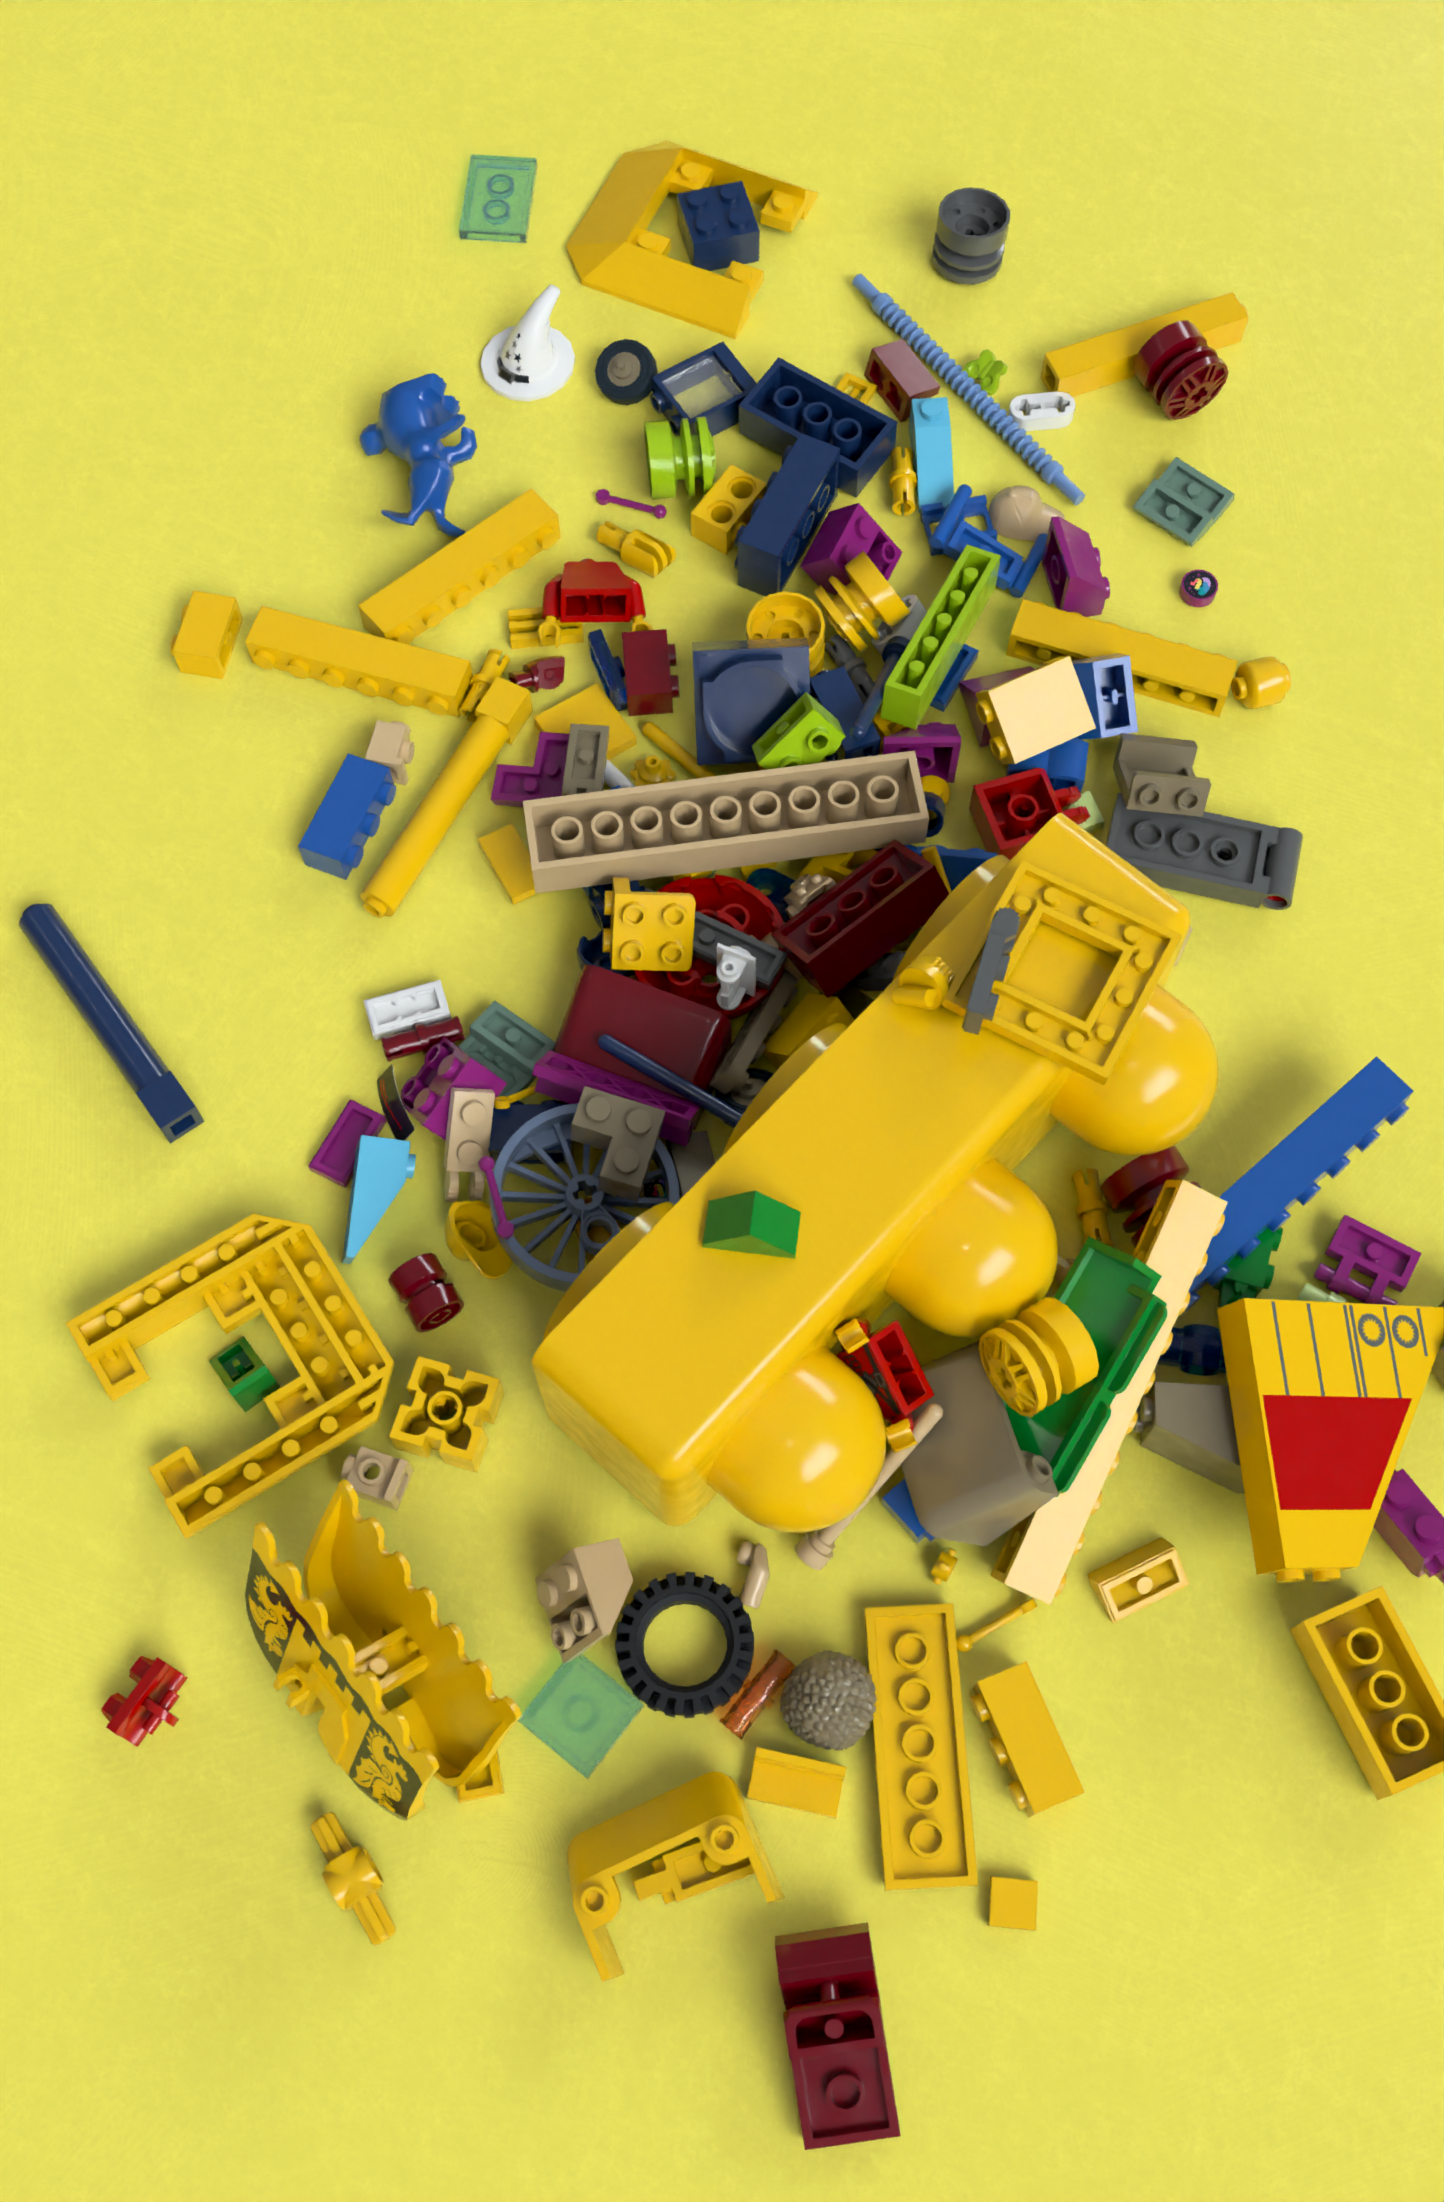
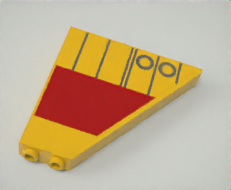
M1254 1298L1240 1299L1218 1308L1217 1313L1257 1575L1276 1574L1277 1582L1301 1581L1305 1579L1304 1574H1312L1314 1582L1341 1579L1340 1571L1359 1567L1444 1336V1307Z

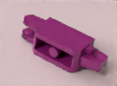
M1403 1468L1399 1471L1394 1469L1373 1527L1412 1575L1418 1578L1424 1574L1428 1577L1435 1575L1444 1584V1517Z

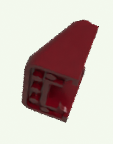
M586 965L577 979L553 1051L688 1100L602 1050L598 1046L599 1037L603 1034L611 1035L712 1094L714 1087L710 1085V1081L732 1044V1024L724 1014L715 1009L607 969ZM701 1107L693 1130H696L705 1110Z

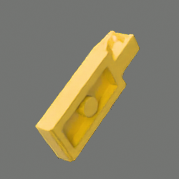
M701 1842L662 1855V1859L652 1862L655 1874L633 1881V1886L638 1901L662 1894L664 1904L673 1901L678 1903L752 1876L755 1872L748 1857L731 1865L715 1863L706 1855Z

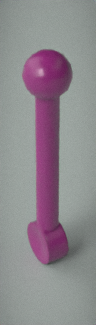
M606 489L598 490L596 493V501L600 505H606L610 502L653 513L658 519L664 518L667 513L665 506L661 504L654 507L611 496Z
M483 1156L478 1162V1167L485 1172L499 1221L497 1234L501 1239H510L514 1234V1226L507 1221L492 1170L495 1162L490 1156Z

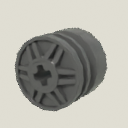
M971 187L955 190L944 197L939 205L932 262L936 270L946 279L959 284L974 285L986 282L996 276L1002 265L1005 240L1007 239L1010 223V209L1001 197L983 188Z

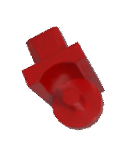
M144 1656L139 1657L131 1667L129 1677L138 1683L127 1698L118 1692L111 1695L101 1708V1712L109 1721L106 1727L136 1747L140 1745L148 1733L152 1735L162 1721L174 1727L179 1720L170 1710L180 1696L177 1692L188 1677L158 1657L155 1661Z

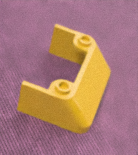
M721 1772L706 1773L579 1833L570 1842L567 1849V1863L573 1907L602 1982L625 1974L606 1927V1924L610 1923L617 1916L621 1907V1894L614 1876L695 1837H699L706 1855L715 1863L731 1865L748 1857L767 1903L777 1902L785 1898L736 1782L729 1775Z

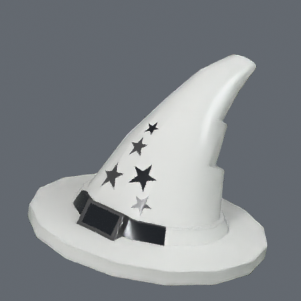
M550 284L539 295L516 326L508 327L495 335L484 348L480 364L485 382L496 394L517 401L542 399L563 388L572 376L575 355L571 342L560 331L550 327L549 318L561 292L555 285Z

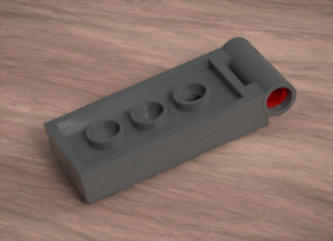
M1118 793L1105 846L1160 887L1259 908L1262 904L1269 909L1284 910L1292 904L1303 835L1293 828H1279L1204 812L1203 817L1130 810L1126 809L1122 794Z

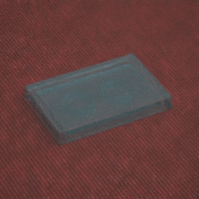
M471 154L459 226L460 239L527 243L538 168L537 158Z

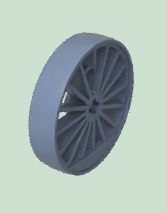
M578 1103L552 1108L527 1121L507 1141L493 1169L502 1202L556 1204L508 1221L513 1224L514 1229L561 1214L525 1247H522L514 1236L506 1240L501 1239L497 1234L499 1221L489 1190V1206L493 1228L506 1254L529 1277L545 1286L567 1292L585 1268V1251L596 1256L620 1232L616 1220L628 1225L636 1218L611 1206L652 1208L664 1202H671L675 1205L680 1200L676 1169L668 1150L660 1139H658L652 1157L658 1169L647 1173L644 1184L662 1179L667 1198L640 1197L638 1202H634L599 1191V1175L607 1151L604 1150L593 1175H589L590 1146L584 1144L583 1171L579 1175L567 1145V1141L571 1140V1124ZM560 1145L572 1179L566 1175L544 1150ZM535 1154L562 1184L516 1163ZM511 1172L558 1194L503 1191L502 1188L507 1173ZM584 1191L587 1196H592L591 1203L585 1204L583 1199H578V1192ZM571 1218L549 1265L540 1262L530 1255L532 1251ZM578 1221H580L578 1273L555 1269ZM595 1226H602L611 1234V1238L605 1243L598 1244L592 1242L587 1233Z

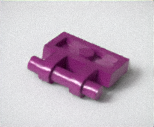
M1344 1215L1324 1253L1339 1261L1336 1269H1333L1320 1262L1313 1277L1326 1283V1289L1336 1294H1339L1341 1291L1361 1301L1362 1304L1397 1305L1398 1302L1384 1295V1291L1388 1286L1401 1293L1406 1288L1422 1253ZM1352 1268L1374 1279L1371 1286L1368 1287L1348 1277Z

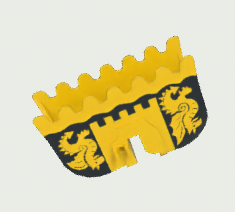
M344 1479L338 1483V1487L319 1522L304 1557L303 1584L307 1598L302 1592V1579L296 1565L289 1560L281 1563L275 1549V1539L270 1529L262 1521L255 1525L252 1556L245 1590L247 1615L256 1641L265 1658L278 1675L273 1684L274 1688L278 1691L286 1685L291 1692L286 1701L288 1708L290 1709L295 1706L301 1716L324 1709L318 1724V1731L333 1762L336 1765H340L354 1784L373 1802L393 1816L407 1821L425 1809V1803L422 1798L432 1775L450 1787L464 1784L477 1776L488 1765L506 1734L519 1720L522 1713L510 1697L505 1696L500 1699L494 1694L492 1690L493 1678L488 1666L480 1659L472 1662L467 1658L464 1651V1636L459 1627L451 1622L447 1625H443L437 1616L438 1605L433 1593L427 1587L423 1586L420 1589H416L410 1579L411 1568L408 1560L401 1552L396 1551L390 1554L384 1545L385 1534L380 1522L371 1516L367 1519L362 1518L358 1510L359 1500L357 1493L350 1482ZM403 1684L410 1699L391 1711L387 1710L383 1704L382 1696Z

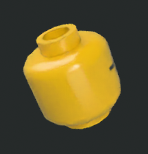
M1275 657L1258 658L1241 663L1237 668L1235 678L1232 679L1231 690L1235 699L1240 700L1246 708H1263L1278 704L1285 698L1286 692L1291 687V676L1287 666L1284 663H1280Z

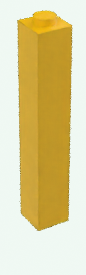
M1231 292L1045 353L1040 378L1048 392H1065L1075 397L1135 377L1132 369L1135 357L1141 347L1165 326L1177 321L1187 320L1193 323L1205 337L1208 347L1217 350L1241 342L1248 323V313L1245 306L1240 304L1234 293Z

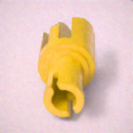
M605 521V525L601 524L597 531L596 539L600 544L616 550L620 553L623 563L652 578H655L669 566L677 555L673 547L638 529L628 532L609 521Z

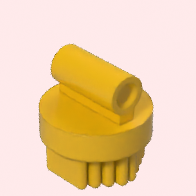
M921 956L917 961L910 963L900 974L899 986L895 987L892 993L893 1002L900 1005L916 1006L924 1010L938 1008L943 1003V998L948 993L949 987L955 978L953 971L949 970V966H945V962L941 961L940 957Z

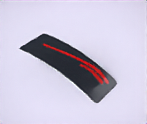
M391 1064L377 1080L379 1098L396 1140L405 1141L415 1130V1127L402 1104L395 1083L393 1065Z

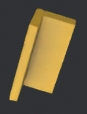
M756 1747L747 1799L836 1819L847 1767Z

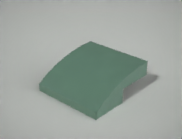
M1175 457L1158 480L1154 478L1134 504L1133 510L1192 547L1234 501L1235 494Z
M494 1001L469 1026L470 1035L458 1047L503 1079L507 1084L499 1096H509L527 1089L537 1077L532 1075L535 1063L549 1050L553 1051L555 1041Z

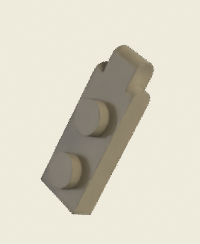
M571 723L562 796L603 791L610 737L609 726Z

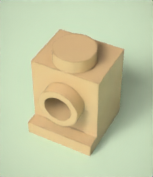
M377 720L365 759L389 767L393 782L407 785L409 778L405 765L411 764L414 756V742H411L409 739L411 729L402 722L392 721L389 723Z
M361 1446L357 1456L350 1454L347 1457L342 1468L341 1478L350 1482L358 1497L397 1511L412 1476L413 1469L407 1460L397 1459ZM370 1467L380 1468L377 1478L372 1480L365 1478Z

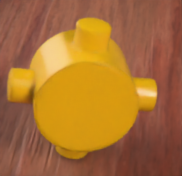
M949 1548L947 1553L945 1551L941 1552L931 1572L934 1576L933 1583L940 1585L942 1581L947 1582L958 1561L955 1557L957 1552L954 1549Z

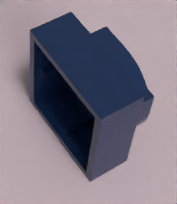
M783 638L692 642L697 765L758 763L752 745L805 692L810 695L809 645L807 639Z

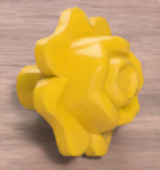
M656 755L649 756L646 760L635 761V768L630 771V777L635 781L636 786L666 783L676 779V773L671 769L670 761L667 759L660 761Z

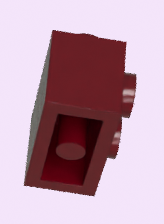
M666 629L622 632L629 716L673 713V698L680 697L678 675H671L670 666H677L675 643L668 644Z

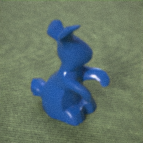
M434 373L426 374L397 384L382 393L378 422L370 424L362 430L360 445L367 456L382 454L388 449L394 455L407 461L411 467L408 479L411 510L402 513L382 510V515L396 523L414 526L419 517L427 511L434 517L438 530L451 537L458 538L466 533V531L454 526L445 519V506L454 482L453 466L472 458L477 449L475 431L463 426L461 428V441L459 444L444 447L441 439L460 428L466 418L465 415L458 414L460 411V401H457L453 396L444 395L447 384L443 378Z

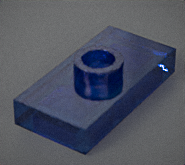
M601 629L589 632V654L605 693L618 711L627 709L626 686L622 679L625 677V672L619 656H612Z

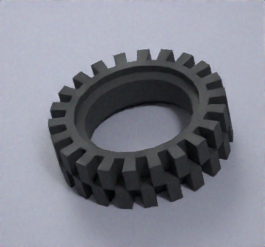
M675 1572L666 1574V1578L658 1581L656 1578L648 1582L649 1586L643 1591L639 1589L633 1595L634 1599L630 1605L626 1604L622 1611L623 1617L621 1622H618L615 1648L622 1676L638 1700H642L647 1704V1707L654 1711L659 1710L664 1712L666 1716L674 1718L675 1715L695 1718L694 1715L710 1714L714 1712L713 1709L720 1705L723 1707L730 1702V1698L740 1691L743 1687V1682L749 1675L754 1653V1632L752 1631L749 1614L745 1612L739 1597H735L730 1592L729 1587L723 1583L721 1585L714 1582L713 1577L704 1575V1578L695 1576V1572H685L683 1576H676ZM690 1604L708 1610L718 1619L726 1635L727 1651L723 1663L714 1675L702 1683L684 1687L665 1682L652 1672L644 1656V1638L647 1628L653 1619L663 1610L674 1605Z

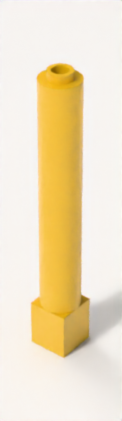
M499 676L496 677L475 709V721L360 893V898L364 902L363 908L368 913L378 918L394 915L505 743L510 745L513 743L533 712L530 690Z

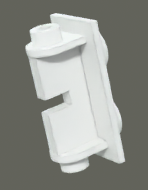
M718 943L717 983L721 984V988L717 994V1003L722 1009H736L745 994L754 997L756 988V957L751 956L747 950L741 947H728Z

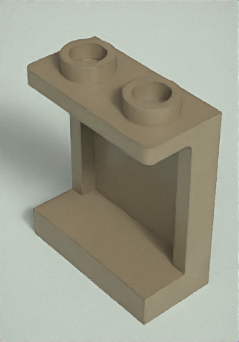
M1121 733L1113 770L1126 809L1203 817L1211 783L1208 778L1196 777L1192 769L1198 748L1196 742L1192 740Z

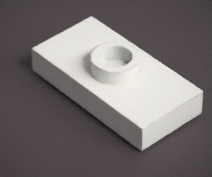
M441 980L364 1000L375 1041L382 1037H389L415 1029L414 1025L423 1023L426 1026L451 1019Z

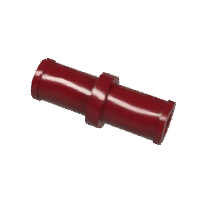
M458 1016L426 1026L423 1023L414 1025L415 1029L381 1038L387 1062L418 1052H422L425 1055L433 1045L439 1044L443 1037H446L451 1042L465 1040Z

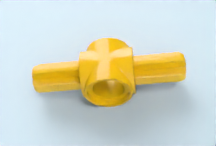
M333 1812L320 1816L311 1824V1831L328 1861V1864L323 1868L322 1876L338 1906L342 1910L345 1909V1911L353 1908L371 1944L374 1946L379 1945L396 1933V1927L378 1895V1892L383 1888L382 1884H384L381 1874L364 1847H352Z

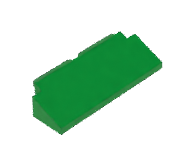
M1091 1237L1087 1238L1054 1298L1067 1305L1090 1334L1099 1362L1097 1376L1070 1394H1061L1059 1400L1050 1406H1046L1032 1417L1020 1415L1003 1400L1020 1450L1042 1456L1050 1464L1058 1494L1065 1493L1071 1487L1111 1416L1110 1405L1116 1394L1124 1392L1168 1316L1166 1308L1168 1304L1152 1294L1162 1276L1139 1259Z

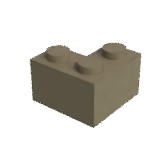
M584 1086L571 1124V1140L607 1151L599 1175V1191L638 1202L662 1130L665 1110Z

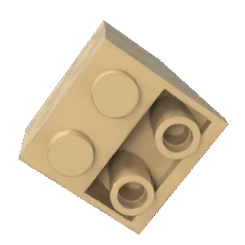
M619 1538L573 1548L535 1578L537 1597L540 1604L545 1608L551 1626V1639L555 1648L559 1650L563 1663L570 1662L610 1634L633 1582V1577Z

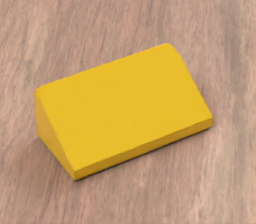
M1158 1538L1087 1574L1092 1588L1112 1623L1189 1585L1175 1546L1164 1538Z

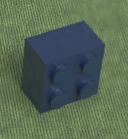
M742 181L677 194L678 227L691 265L707 271L728 268L732 261L742 264L759 261L760 230Z

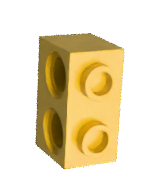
M731 464L691 512V536L727 555L734 547L739 528L742 525L747 526L750 521L751 510L755 501L758 498L763 499L767 483Z

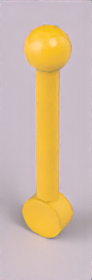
M536 1085L509 1096L495 1097L494 1108L507 1109L511 1103L538 1093L534 1091Z
M1031 1598L1021 1603L1015 1609L970 1635H959L956 1639L957 1649L961 1652H968L974 1642L1036 1608L1035 1600Z

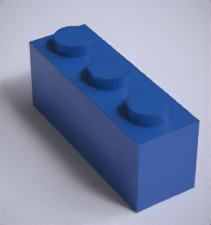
M349 753L347 754L298 845L306 866L347 880L352 868L359 866L363 857L365 843L369 837H373L376 834L380 824V815L385 806L391 805L396 794V785H394L389 767Z

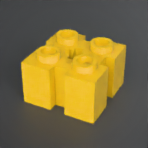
M418 1356L407 1385V1390L413 1399L411 1407L400 1404L389 1438L397 1450L428 1459L432 1449L439 1450L445 1464L477 1473L488 1443V1438L482 1428L483 1422L494 1424L505 1393L500 1379L470 1370L466 1371L464 1379L456 1378L451 1365ZM451 1408L454 1409L456 1413L454 1417L449 1420L441 1419L440 1414H448Z

